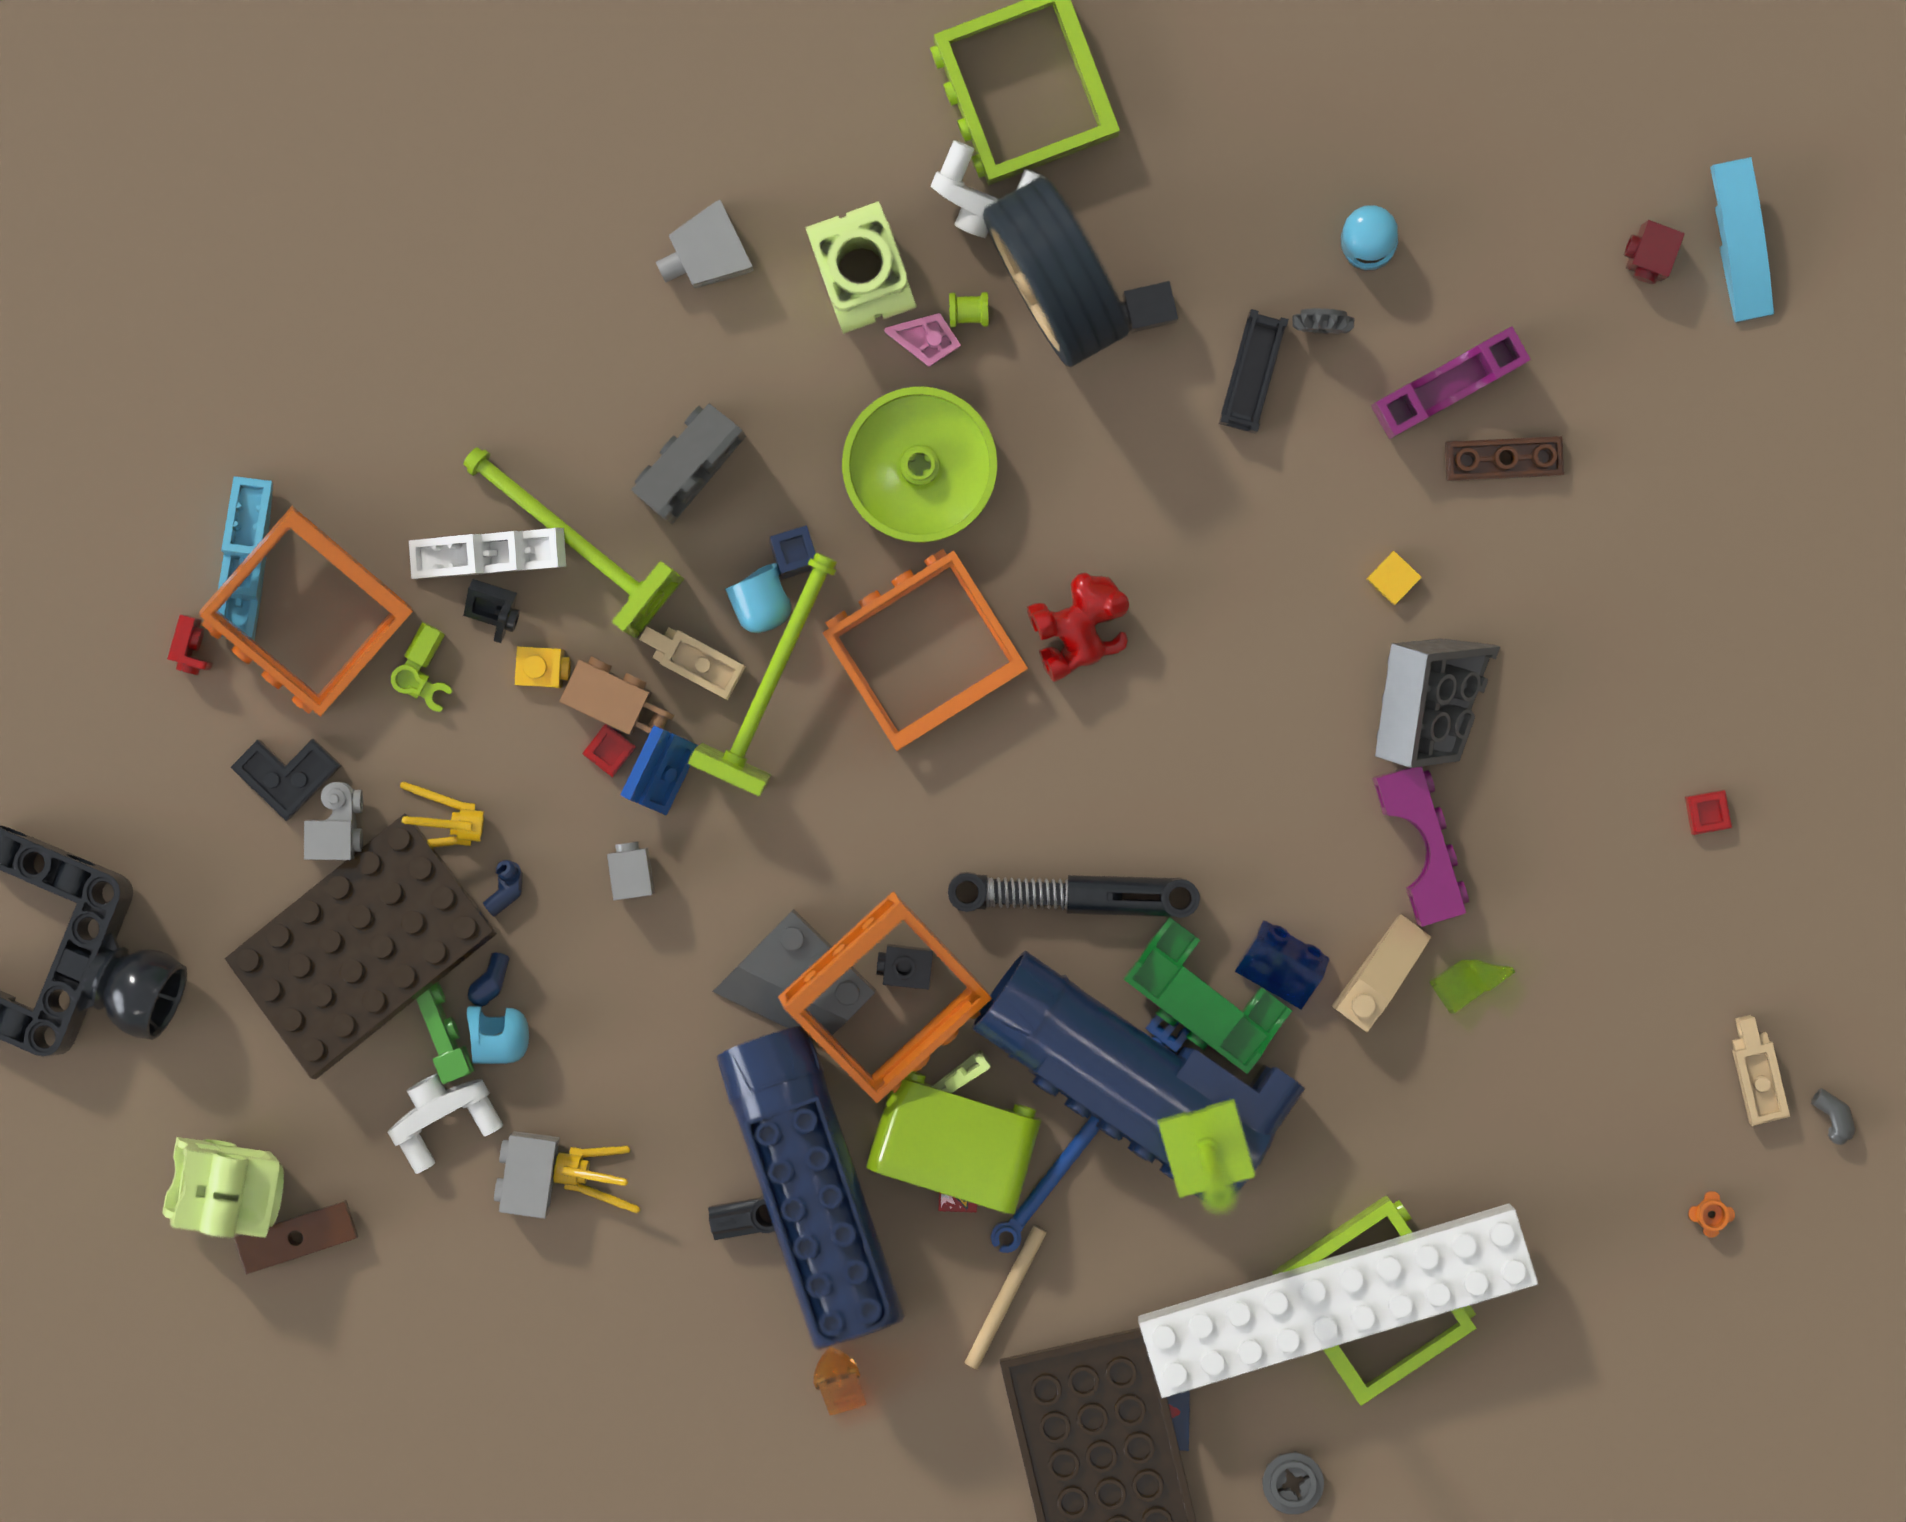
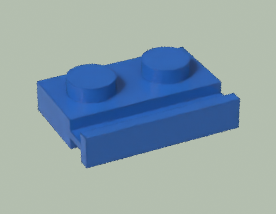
M654 725L620 795L667 816L691 766L688 764L694 749L699 745Z

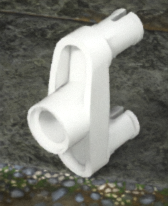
M953 140L941 172H936L931 187L946 199L961 207L954 224L956 227L973 235L986 238L988 229L983 219L984 208L997 202L999 199L964 185L965 183L962 179L974 148ZM1024 169L1017 189L1027 183L1029 184L1038 177L1045 178V176L1032 170Z
M434 1074L407 1090L415 1108L389 1129L388 1134L394 1145L401 1147L415 1174H418L435 1164V1160L419 1134L422 1128L460 1107L468 1108L484 1137L500 1129L503 1123L487 1097L490 1092L482 1079L469 1081L446 1090L438 1075Z

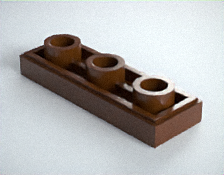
M1562 436L1445 442L1447 481L1564 475ZM1501 452H1507L1511 456L1509 465H1503L1500 462L1499 455Z
M347 1200L275 1223L272 1227L269 1226L266 1238L238 1235L234 1239L245 1272L249 1274L357 1239L359 1236ZM292 1231L301 1232L303 1235L301 1243L295 1242L292 1239Z

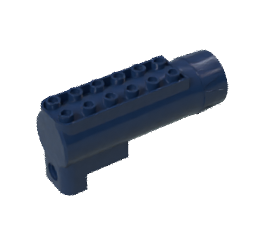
M1026 950L1020 954L990 994L992 999L981 1008V1015L975 1019L972 1025L974 1031L1008 1053L1010 1059H1014L1029 1068L1028 1071L1036 1076L1032 1081L1033 1084L1055 1097L1058 1093L1067 1097L1068 1099L1064 1103L1065 1106L1081 1117L1087 1119L1090 1115L1096 1117L1099 1120L1096 1127L1113 1139L1120 1141L1125 1137L1131 1142L1128 1146L1130 1151L1150 1163H1153L1155 1159L1161 1162L1163 1165L1159 1171L1174 1180L1158 1119L1184 1112H1193L1212 1104L1234 1099L1255 1172L1270 1148L1276 1131L1305 1090L1300 1083L1277 1067L1270 1068L1263 1065L1248 1086L1196 1049L1183 1047L1178 1055L1174 1054L1068 979V976L1065 974L1060 975ZM1249 1179L1231 1183L1235 1195ZM1204 1191L1194 1194L1195 1196L1204 1201Z
M802 1026L756 1038L720 1053L717 1056L728 1100L740 1125L814 1348L822 1350L902 1322L905 1315L829 1094L823 1066L811 1036Z

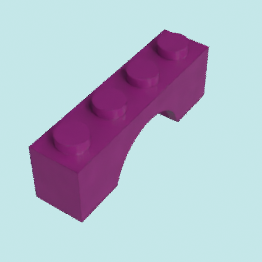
M1513 326L1439 368L1371 405V408L1387 437L1391 439L1524 365L1531 359Z
M1406 767L1373 777L1383 815L1401 817L1410 822L1419 831L1425 844L1426 857L1423 869L1416 880L1406 888L1417 925L1423 927L1465 914L1464 904L1469 903V896L1464 882H1457L1453 867L1458 866V861L1452 844L1446 845L1441 830L1447 829L1441 808H1434L1430 793L1435 792V786L1430 771H1423L1422 767Z

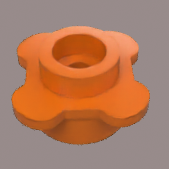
M1708 1191L1704 1194V1200L1699 1205L1690 1207L1688 1217L1691 1221L1700 1224L1704 1235L1713 1238L1728 1223L1734 1220L1735 1212L1733 1208L1726 1207L1720 1201V1195L1717 1192ZM1710 1211L1715 1212V1216L1713 1218H1710L1708 1216V1213Z

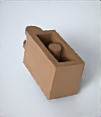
M592 656L588 662L578 660L559 702L628 735H633L636 727L648 733L651 732L654 725L664 729L668 719H673L674 714L648 702L652 693L644 689L647 682L628 673L625 674L623 679L609 673L611 665ZM645 708L654 712L649 725L639 721Z

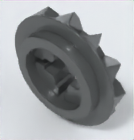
M1303 309L1300 314L1293 315L1292 326L1295 329L1303 332L1324 334L1348 333L1354 328L1355 318L1347 316L1346 311L1335 309Z
M1294 1451L1292 1453L1279 1454L1277 1458L1267 1464L1262 1478V1485L1266 1499L1275 1509L1286 1514H1300L1310 1510L1318 1503L1324 1489V1478L1320 1467L1311 1457ZM1286 1469H1289L1290 1473L1292 1472L1295 1477H1304L1298 1483L1301 1496L1297 1497L1290 1487L1285 1489L1282 1487V1484L1287 1482L1285 1476L1287 1475Z

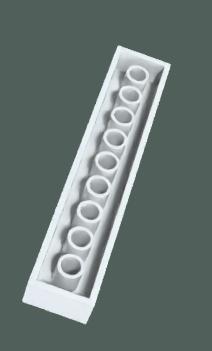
M1508 1203L1283 1273L1281 1272L1138 1316V1320L1161 1396L1164 1398L1537 1285L1538 1282L1516 1211Z

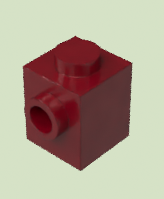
M1651 220L1646 221L1641 225L1638 235L1632 234L1624 252V256L1629 258L1626 269L1635 272L1634 278L1649 284H1655L1657 280L1662 282L1667 279L1671 273L1685 233Z

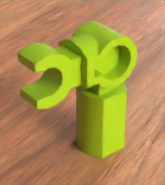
M422 622L404 654L407 658L406 663L398 666L392 672L391 684L400 693L408 694L415 699H418L419 696L423 697L430 709L441 712L444 707L434 701V692L442 690L445 693L451 694L453 689L444 682L431 683L428 681L429 676L422 673L420 669L421 667H428L445 633Z

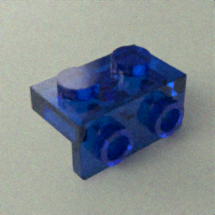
M1263 921L1259 926L1256 937L1238 962L1235 972L1302 1010L1323 979L1329 963V957L1324 955L1316 946L1305 944L1291 936L1283 927Z

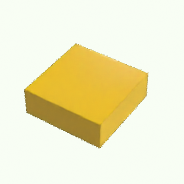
M1392 551L1366 580L1391 604L1396 605L1421 579V576L1395 551Z

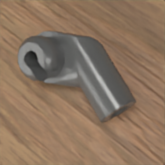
M1820 1088L1813 1096L1811 1104L1830 1116L1832 1127L1829 1128V1139L1837 1145L1845 1144L1847 1140L1853 1138L1856 1130L1850 1107L1826 1090Z

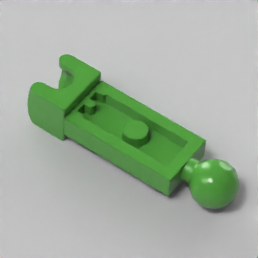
M437 982L416 1000L439 1055L433 1058L434 1065L442 1084H446L471 1074L475 1071L466 1046L458 1048L456 1039L460 1038V1033L453 1017L447 1018L441 1004L446 1002L440 983Z

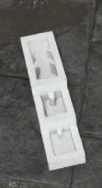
M564 528L409 540L411 579L566 567Z

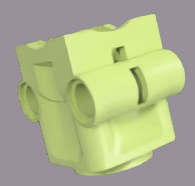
M879 201L846 213V217L839 218V216H835L805 227L843 334L875 323V318L882 316L883 319L917 308L897 246ZM861 248L872 250L883 262L882 269L875 279L868 283L856 284L842 277L839 272V266L847 253Z
M176 1137L173 1153L175 1173L173 1182L166 1192L162 1212L165 1217L171 1219V1226L173 1228L200 1231L218 1237H234L235 1234L266 1238L269 1226L272 1227L277 1219L282 1199L284 1170L279 1160L270 1151L237 1147L236 1144L226 1141Z

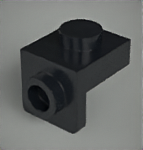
M472 579L467 592L463 616L496 626L494 641L502 643L507 631L514 632L519 619L520 610L514 609L517 593Z

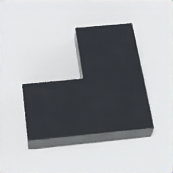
M311 739L287 765L261 740H256L231 768L285 821H289L342 765L315 739Z

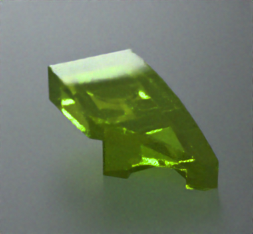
M1463 959L1436 976L1429 983L1449 1013L1452 1014L1459 1011L1485 991L1492 990L1514 974L1515 970L1509 966L1484 963V961L1475 959Z

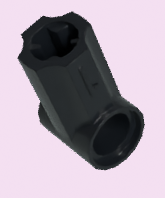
M764 1197L709 1206V1223L714 1240L759 1232H774L772 1222L764 1221L759 1214L760 1206L766 1204Z

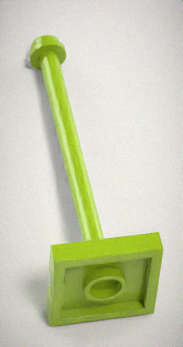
M474 448L463 463L468 468L467 472L470 475L474 476L479 472L548 529L564 528L565 543L629 594V600L611 622L623 632L637 639L683 582L684 578L660 561L644 581L638 582L489 461L491 454L486 449Z
M817 552L814 558H810L808 564L813 567L731 750L726 749L724 753L701 743L694 749L688 764L757 796H760L766 789L772 774L746 763L748 759L745 757V754L827 574L834 576L837 571L834 569L837 561Z
M1234 1099L1212 1104L1193 1112H1184L1158 1119L1179 1198L1204 1191V1201L1210 1209L1219 1212L1229 1209L1235 1200V1192L1231 1183L1256 1177Z

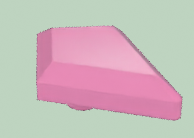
M940 313L889 326L884 329L888 336L928 367L961 347V344Z

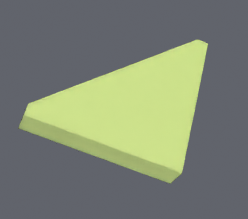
M978 1050L931 1087L952 1093L991 1068L990 1060L982 1050Z

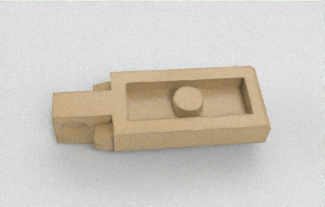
M646 626L639 639L656 649L652 658L659 661V664L726 700H729L746 668L745 665L668 627L665 635H662Z
M1746 1015L1735 1018L1739 1039L1732 1040V1052L1749 1124L1755 1126L1790 1117L1773 1042L1769 1041L1766 1032H1758L1755 1017Z

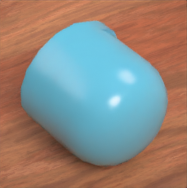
M1376 205L1362 206L1354 210L1346 219L1340 239L1342 251L1348 262L1362 270H1376L1385 266L1392 259L1398 245V225L1393 215L1385 208ZM1385 257L1384 259L1376 263H1363L1356 259L1359 258L1365 261H1374Z
M776 563L763 566L739 583L725 589L738 621L749 632L761 633L772 630L783 624L791 614L792 604L779 579L780 571Z
M482 1006L467 1007L473 1064L514 1063L525 1055L529 1044V1026L522 1012L507 1007L505 1016L488 1017L483 1014Z

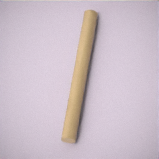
M1033 1225L964 1362L966 1365L978 1370L1047 1233L1044 1229Z

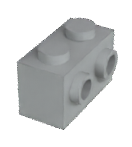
M513 1131L509 1136V1140L502 1141L499 1162L506 1164L504 1179L497 1178L494 1192V1201L500 1202L499 1212L544 1219L548 1216L560 1137Z

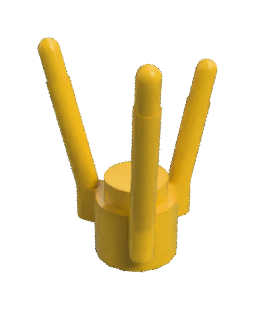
M407 782L400 783V787L406 791L460 810V812H452L451 820L409 816L402 818L404 824L450 829V835H457L454 837L427 839L432 847L450 845L471 846V841L481 842L484 811L475 810L476 804L461 802Z
M628 1146L589 1149L571 1147L569 1154L558 1153L554 1167V1183L565 1184L564 1189L578 1191L633 1213L640 1212V1207L584 1185L588 1179L626 1186L628 1184L626 1178L589 1171L590 1162L583 1160V1158L627 1154L630 1152Z

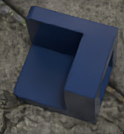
M807 525L770 536V547L775 562L778 565L781 580L812 571L813 567L808 564L810 558H814L816 552Z

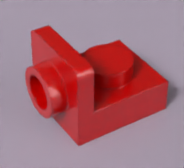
M180 614L167 657L168 660L177 662L176 670L193 675H199L200 669L211 670V662L191 657L192 651H198L203 640L204 629L199 628L202 619Z

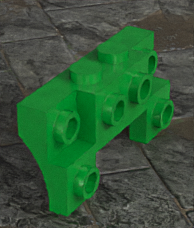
M1168 917L1123 979L1159 1006L1155 1012L1159 1017L1173 1027L1177 1022H1180L1189 1029L1190 1032L1186 1035L1189 1040L1203 1050L1210 1045L1248 1074L1292 1010L1260 986L1241 1011L1183 966V963L1200 940L1171 917Z

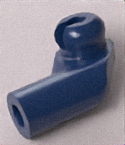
M503 860L498 863L496 867L498 890L483 902V905L493 917L497 916L518 899L522 893L523 873L520 866L511 860Z
M497 952L491 953L487 971L471 983L467 996L469 1001L475 1006H486L500 994L510 959L507 955Z

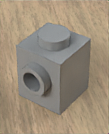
M638 842L615 845L616 852L607 854L613 901L653 895L655 890L649 848L639 849Z

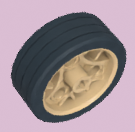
M1038 177L1029 184L1027 183L1013 191V193L1011 192L984 208V222L1007 271L1044 336L1066 366L1073 367L1128 335L1130 328L1125 312L1099 258L1071 210L1048 179Z

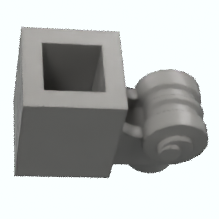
M333 782L326 785L321 793V801L328 809H333L331 816L326 820L304 821V860H353L356 852H362L363 830L362 828H357L356 813H362L363 791L355 790L344 782Z

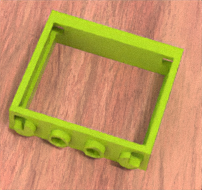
M1023 0L934 34L935 46L930 47L933 61L937 70L943 67L949 80V82L943 84L951 106L955 104L959 106L963 117L957 120L964 142L972 141L976 151V155L971 157L974 169L977 172L978 178L985 176L988 186L1024 172V169H1034L1119 136V126L1071 0ZM1053 6L1098 127L996 165L950 44Z
M1386 1195L1272 1271V1274L1283 1273L1321 1261L1385 1217H1388L1400 1236L1410 1234L1412 1231L1406 1222L1412 1218L1400 1200L1392 1203ZM1470 1305L1451 1310L1458 1321L1455 1325L1367 1384L1363 1382L1339 1345L1323 1349V1351L1360 1406H1362L1477 1329L1471 1321V1318L1476 1313Z

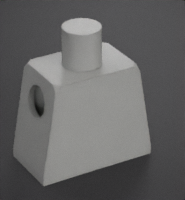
M721 200L714 202L672 232L669 238L676 252L656 261L665 283L687 273L694 288L754 271Z

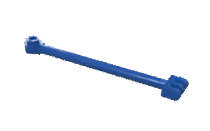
M1156 1014L1145 1028L1154 1035V1040L1164 1047L1167 1045L1177 1052L1187 1039L1186 1035L1190 1030L1184 1027L1176 1038L1171 1033L1180 1022H1177L1174 1027L1168 1023L1163 1028L1159 1025L1163 1019ZM1091 1115L1009 1221H1002L994 1226L991 1232V1242L994 1248L1000 1245L999 1235L1004 1231L1011 1232L1014 1238L1010 1244H1002L999 1251L1010 1253L1019 1247L1021 1231L1100 1130L1096 1127L1099 1122L1096 1117Z

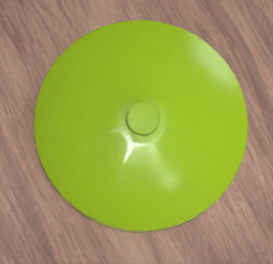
M932 387L902 388L887 393L872 402L853 423L843 449V480L855 509L876 530L889 537L906 542L927 543L938 541L965 529L985 508L996 481V447L985 421L963 399L947 391Z

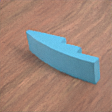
M1752 157L1712 165L1710 169L1718 203L1715 211L1722 246L1719 248L1734 322L1773 315L1774 308L1767 245Z
M233 477L221 549L224 555L218 589L268 534L273 492L272 481ZM266 556L218 610L254 641Z

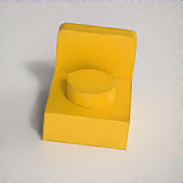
M517 646L515 685L562 688L563 680L569 681L571 659L570 657H564V649Z

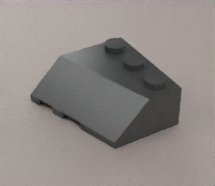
M710 403L704 409L698 406L684 422L688 427L678 438L674 435L668 440L659 452L662 456L652 467L648 465L634 482L636 485L631 489L632 492L671 524L677 520L746 437V434L740 427Z
M1441 638L1391 643L1375 756L1409 768L1460 761L1475 719L1474 713L1471 710L1478 692L1484 693L1489 679L1484 678L1483 675L1489 659L1497 658L1500 646Z
M793 909L712 992L788 1029L801 1026L783 1008L778 996L832 946ZM852 966L806 1009L833 1035L875 994L876 989Z

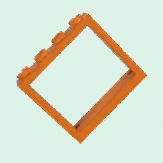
M291 506L202 607L200 617L204 619L201 625L212 636L219 639L223 635L234 644L231 651L248 665L254 661L263 668L264 672L261 675L278 690L284 686L293 693L294 697L291 700L296 706L302 708L308 714L313 710L321 717L413 611L408 603L295 507ZM290 528L390 612L319 694L218 611Z
M944 549L931 555L924 560L927 567L915 575L911 569L902 573L891 581L894 588L881 595L876 590L858 601L861 609L850 616L844 610L825 622L829 629L823 632L824 637L896 751L1028 669L954 550L946 554ZM951 568L1009 663L898 732L839 637Z
M894 891L778 996L783 1008L876 1103L890 1091L895 1093L900 1088L901 1081L912 1071L916 1072L922 1069L928 1063L930 1055L940 1045L944 1046L953 1041L959 1033V1028L969 1019H975L980 1016L979 1010L992 999L978 979ZM904 920L967 988L870 1075L806 1008Z

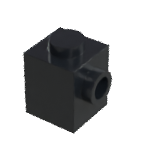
M1170 281L1123 292V301L1120 303L1128 320L1131 333L1177 322L1178 315Z
M887 944L886 953H878L876 975L884 976L883 985L929 990L933 951L929 948Z

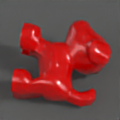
M1088 573L1076 575L1070 584L1073 604L1061 611H1049L1045 603H1035L1027 606L1029 620L1034 631L1039 632L1040 639L1046 640L1059 636L1065 645L1060 651L1054 647L1039 650L1045 671L1053 682L1067 677L1080 666L1093 665L1098 663L1104 656L1117 654L1126 648L1128 638L1125 632H1119L1111 641H1102L1096 632L1095 626L1097 624L1123 617L1129 608L1127 595L1119 591L1111 578L1091 576Z

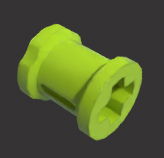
M982 292L980 296L963 297L956 296L955 293H949L950 328H955L959 323H981L982 327H988V292Z

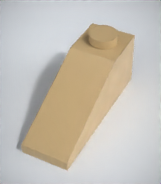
M1399 914L1331 1006L1365 1032H1368L1388 1006L1432 937L1402 914Z

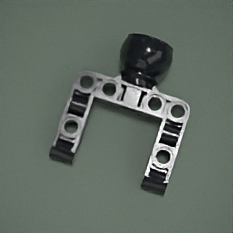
M0 825V870L77 903L35 1008L32 1009L16 1002V997L0 991V1040L37 1056L45 1057L64 1054L73 1046L87 1010L93 1006L98 1010L105 1008L107 1016L112 1023L121 1031L131 1036L150 1040L159 1037L174 1017L186 987L187 967L171 955L161 951L140 950L129 955L127 948L119 947L116 938L133 898V888L130 881L119 873L17 830ZM38 854H41L45 861L44 868L40 873L34 868V860ZM107 883H110L114 890V895L110 902H106L102 894L103 888ZM92 919H95L99 924V933L94 939L88 932V925ZM63 991L67 992L70 997V1005L67 1010L62 1009L59 1004V997ZM48 1027L54 1030L56 1036L52 1046H49L45 1041V1031Z

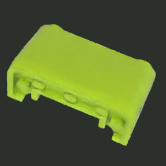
M912 1071L901 1081L902 1084L895 1093L890 1091L887 1095L869 1152L866 1168L891 1178L990 1209L1015 1214L1042 1121L1041 1118L1035 1116L1037 1110L1020 1104H1014L1013 1110L1007 1108L1005 1110L933 1088L930 1084L925 1083L926 1075Z

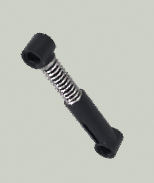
M962 872L952 878L948 887V896L952 905L958 910L965 912L976 909L986 910V907H995L996 904H999L1000 908L1003 904H1006V907L1009 908L1011 904L1014 908L1020 905L1021 909L1023 905H1027L1028 909L1030 905H1033L1035 909L1037 905H1040L1041 909L1044 908V905H1047L1048 909L1051 906H1054L1055 909L1061 906L1062 909L1065 908L1067 910V914L1183 918L1193 914L1200 902L1199 891L1196 886L1183 878L1068 875L1065 883H1062L1061 879L1056 883L1054 879L1049 882L1047 878L1044 882L1040 878L1037 882L1033 878L1030 882L1026 878L1023 882H1021L1020 878L1017 881H1014L1013 878L1010 881H1007L1006 878L1000 881L999 877L993 879L992 877L987 878V875ZM963 881H971L978 887V895L971 902H962L956 896L957 886ZM1176 887H1184L1190 894L1189 902L1183 908H1174L1169 902V895ZM1122 893L1159 894V900L1122 899Z

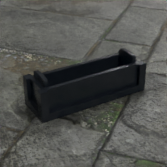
M1251 309L1247 317L1218 424L1256 434L1260 426L1259 420L1283 333L1289 319L1281 317L1278 320L1258 314L1259 311Z

